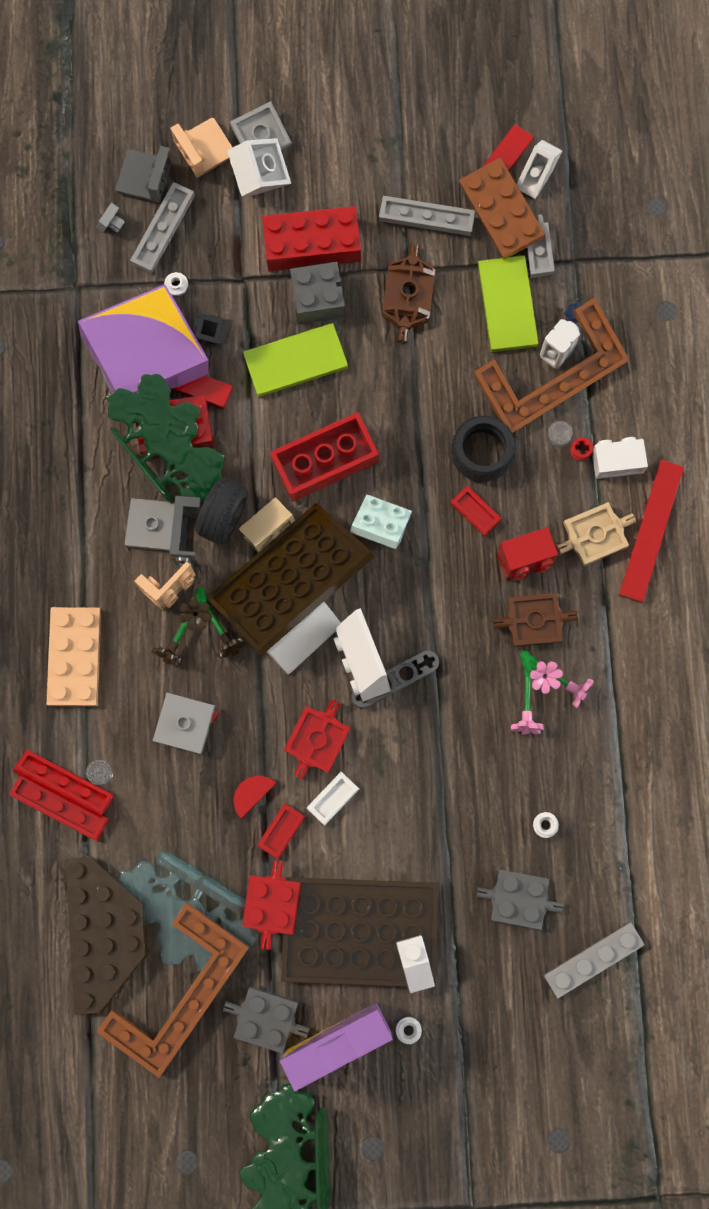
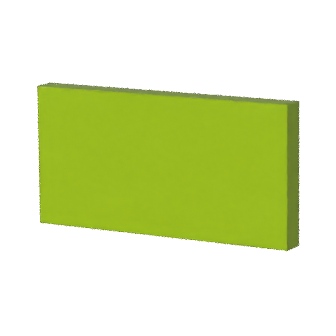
M525 256L509 257L505 260L499 258L478 261L490 351L499 352L538 347Z
M333 323L243 352L258 397L348 369V364Z

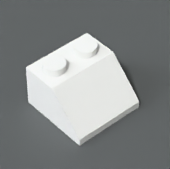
M277 138L247 140L227 150L241 196L257 195L291 184Z

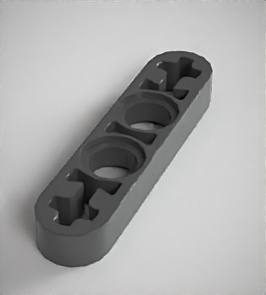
M424 651L385 671L388 680L392 684L391 691L379 695L377 698L369 699L366 703H363L362 700L357 701L358 695H355L353 691V704L358 708H367L432 674L439 666L438 656L432 651ZM423 657L433 658L432 668L429 669L428 666L420 668L422 674L418 675L417 669L412 662L416 661L418 666L424 662ZM404 667H409L413 671V677L408 681L401 679L399 676V671Z

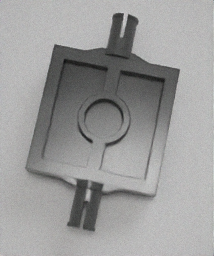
M500 869L493 890L478 887L476 894L477 898L491 900L492 913L490 921L539 931L542 930L546 912L552 911L562 914L564 905L563 903L549 901L547 893L549 879Z
M252 986L249 987L246 999L241 1006L226 1001L223 1012L238 1016V1025L234 1038L282 1054L286 1042L292 1033L307 1038L310 1028L295 1023L298 1001Z

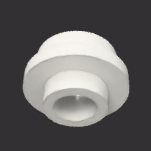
M181 273L169 274L164 282L173 296L184 294L188 288L187 278ZM174 281H180L178 286L172 285Z
M543 812L535 817L533 828L540 837L549 838L558 831L559 823L553 814ZM546 820L550 823L548 830H544L541 827L542 821Z
M412 1017L401 1019L396 1026L398 1039L405 1044H413L419 1040L422 1033L420 1023ZM408 1025L414 1029L411 1035L404 1033V1028Z

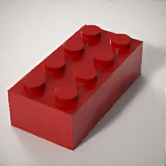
M356 206L262 216L268 272L337 262V264L361 262Z
M359 412L270 452L271 460L291 502L379 463V453Z

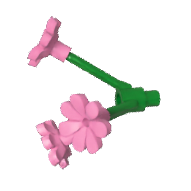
M523 651L520 654V658L525 668V711L522 712V721L512 724L510 730L514 732L522 731L523 735L529 734L530 731L533 734H541L540 730H544L543 724L532 721V711H530L531 678L535 679L532 682V687L535 690L541 688L544 694L549 693L550 686L558 689L563 684L567 687L568 691L574 694L573 706L578 708L580 701L585 699L587 695L585 692L593 685L594 680L588 679L587 682L580 685L573 681L568 682L562 678V670L556 669L557 663L550 661L546 665L542 661L538 662L528 651Z

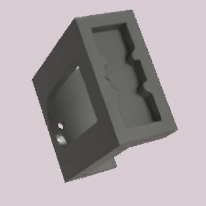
M176 496L170 555L175 564L179 565V568L186 562L192 568L193 566H200L196 553L186 551L189 518L197 519L203 505L201 498Z

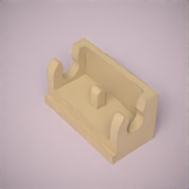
M275 497L242 525L239 530L249 544L257 552H260L289 527L295 519Z

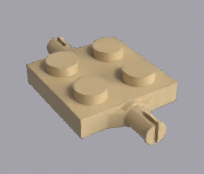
M609 502L565 520L563 524L568 533L569 540L556 545V548L559 550L558 553L560 555L573 549L578 554L582 565L586 566L628 548L629 544L624 536V527L636 523V519L633 518L634 515L632 513L619 519L613 513Z

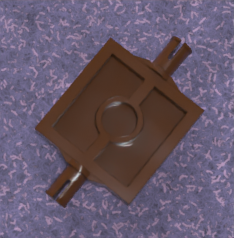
M557 593L508 597L507 618H493L494 629L508 627L512 634L513 647L562 643L563 622L578 621V616H576L577 611L562 612L558 603Z

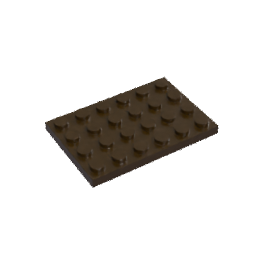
M315 503L207 597V600L262 656L375 556L371 550Z
M286 877L288 881L301 883L294 934L283 933L281 982L408 986L396 942L421 935L435 984L434 987H436L438 883Z

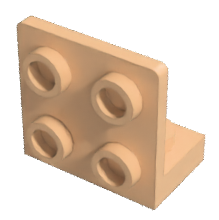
M210 118L189 131H183L179 123L171 127L176 146L197 178L230 160L227 150L233 147L214 118Z
M186 562L162 588L151 576L146 579L142 574L135 580V583L142 593L163 610L165 607L170 608L177 601V594L182 589L187 590L193 584L195 572L192 566Z

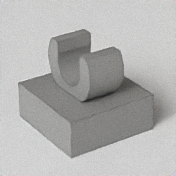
M111 203L97 223L96 228L104 232L107 226H109L118 233L124 224L121 218L115 216L119 208Z

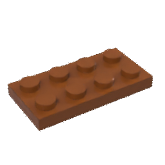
M501 158L459 180L463 191L503 260L545 238L543 229Z

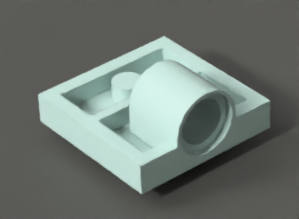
M366 495L350 532L396 549L401 542L412 511Z

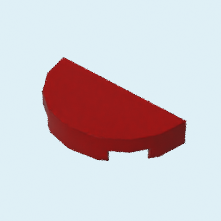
M259 775L249 777L241 782L235 791L233 800L235 811L242 819L274 787L276 782L269 777Z

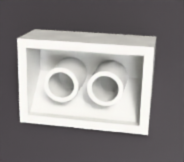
M323 602L271 647L267 653L289 675L336 632L335 628L341 622L327 604Z
M361 608L357 609L335 628L338 637L333 639L338 652L343 651L346 658L342 659L346 673L351 672L354 680L350 681L354 694H360L364 702L391 690L387 674Z

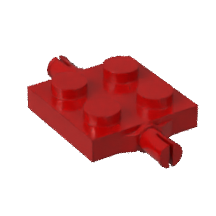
M331 699L326 712L316 711L308 706L305 707L284 748V752L296 757L300 762L293 774L295 777H298L301 769H303L299 776V779L303 780L309 767H315L329 773L351 729L334 717L341 703L336 702L335 704V700Z
M273 860L271 876L259 877L250 875L242 927L256 929L263 933L261 949L271 950L273 934L284 933L293 935L295 930L301 883L288 881L281 877L284 863L281 861Z

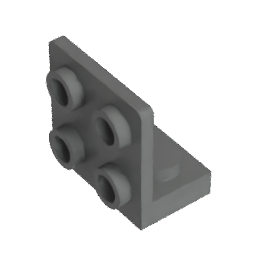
M160 146L158 154L154 155L128 149L116 185V192L160 203L173 162L170 149Z

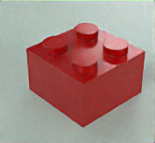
M546 527L501 542L497 556L506 580L513 578V581H519L528 577L527 573L536 571L537 574L550 570V566L554 564L558 553L550 531Z

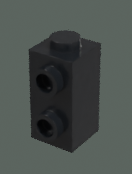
M201 313L200 317H196L193 331H196L195 337L217 344L227 343L233 320L213 314Z

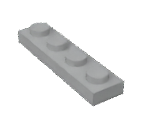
M173 182L130 260L131 265L151 274L154 272L195 197L194 191Z
M383 196L379 221L471 236L475 210Z
M629 922L543 976L556 998H560L645 944L632 923Z

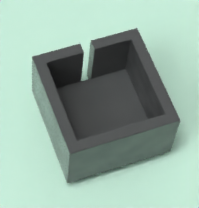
M337 262L290 269L299 324L345 317V305Z

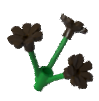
M197 588L195 595L190 600V605L183 603L180 606V610L184 612L178 617L182 625L173 641L170 640L166 648L154 647L151 652L160 658H164L163 662L179 668L182 659L176 656L175 651L179 646L178 642L186 628L193 630L195 625H197L199 630H204L206 628L205 620L212 621L221 635L220 639L224 644L221 646V651L218 652L220 659L228 657L230 653L232 656H235L239 653L237 648L245 646L247 641L243 637L232 639L229 633L224 631L211 611L209 604H207L205 590Z

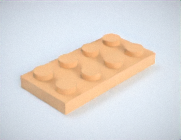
M51 607L47 706H98L101 634L100 608Z

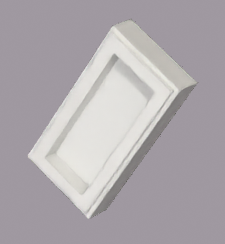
M340 772L313 800L307 809L325 826L354 796L359 788Z

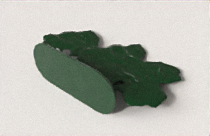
M143 374L137 386V393L122 388L111 393L107 397V401L110 403L107 408L108 417L114 421L125 423L128 426V434L124 436L116 427H110L111 431L169 503H174L171 493L165 486L166 483H171L179 486V496L198 497L204 502L215 482L223 477L221 470L224 467V455L212 448H195L192 446L191 440L198 434L196 420L199 418L200 407L187 402L177 406H170L169 395L171 389L160 374ZM139 422V426L134 430L133 424ZM141 437L144 439L147 448L146 455L141 457L130 443L132 439ZM160 456L165 460L167 464L166 474L158 477L147 464L152 457ZM174 464L175 470L170 471V466ZM183 472L187 475V478L177 480L176 476L172 478L171 475ZM188 483V486L183 488L181 484Z
M290 1083L283 1084L279 1092H269L263 1097L262 1103L256 1105L249 1114L255 1131L269 1142L267 1151H257L252 1157V1163L245 1165L238 1172L248 1189L259 1191L261 1194V1198L251 1209H310L314 1201L317 1202V1209H329L330 1183L327 1113L325 1108L319 1109L316 1115L314 1131L306 1120L313 1110L314 1099L309 1093L294 1092ZM297 1113H302L303 1119L297 1117ZM293 1121L302 1124V1131H306V1133H298L292 1126ZM298 1137H303L302 1142H296ZM308 1139L315 1140L316 1163H306L302 1159L301 1148ZM311 1170H316V1193L305 1187L308 1173ZM307 1199L305 1205H300L299 1200Z

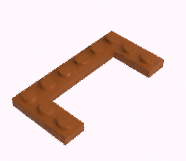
M592 298L572 310L595 353L518 400L495 359L472 372L497 417L509 427L512 433L629 361L596 298Z
M188 902L183 906L172 922V925L213 955L156 1038H152L114 1009L111 1010L97 1031L98 1034L158 1078L162 1076L250 948V946Z

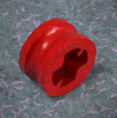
M584 437L574 440L570 448L571 456L577 461L587 460L593 452L592 442ZM579 444H583V448L588 449L583 455L580 454L579 450L575 449V447L578 448Z

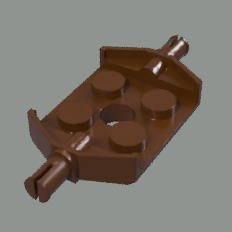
M411 243L408 257L391 262L388 266L382 317L398 327L399 335L397 342L402 343V336L404 335L403 344L408 342V331L410 329L429 323L435 269L419 259L420 244L416 243L415 252V243ZM407 285H411L416 291L414 294L407 295L402 289Z

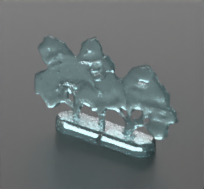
M161 850L156 859L160 866L171 873L166 878L157 877L154 867L148 861L138 862L132 871H121L119 881L134 896H137L145 903L146 925L153 922L160 924L161 929L157 933L159 945L163 947L161 952L163 964H181L182 960L188 955H193L197 964V971L201 972L213 955L172 925V922L187 902L215 922H217L219 917L222 920L220 926L250 946L245 954L249 952L255 943L256 938L251 935L252 928L242 927L243 919L231 921L226 919L224 913L225 908L241 913L245 908L246 901L175 855ZM150 878L156 879L154 883L150 884L148 882ZM179 879L196 888L190 900H182L176 895L174 885ZM160 883L162 886L168 884L167 888L162 892L155 893L152 890L154 886ZM171 889L172 896L169 898L167 892ZM204 893L220 903L219 907L210 913L207 912L199 902L201 894Z

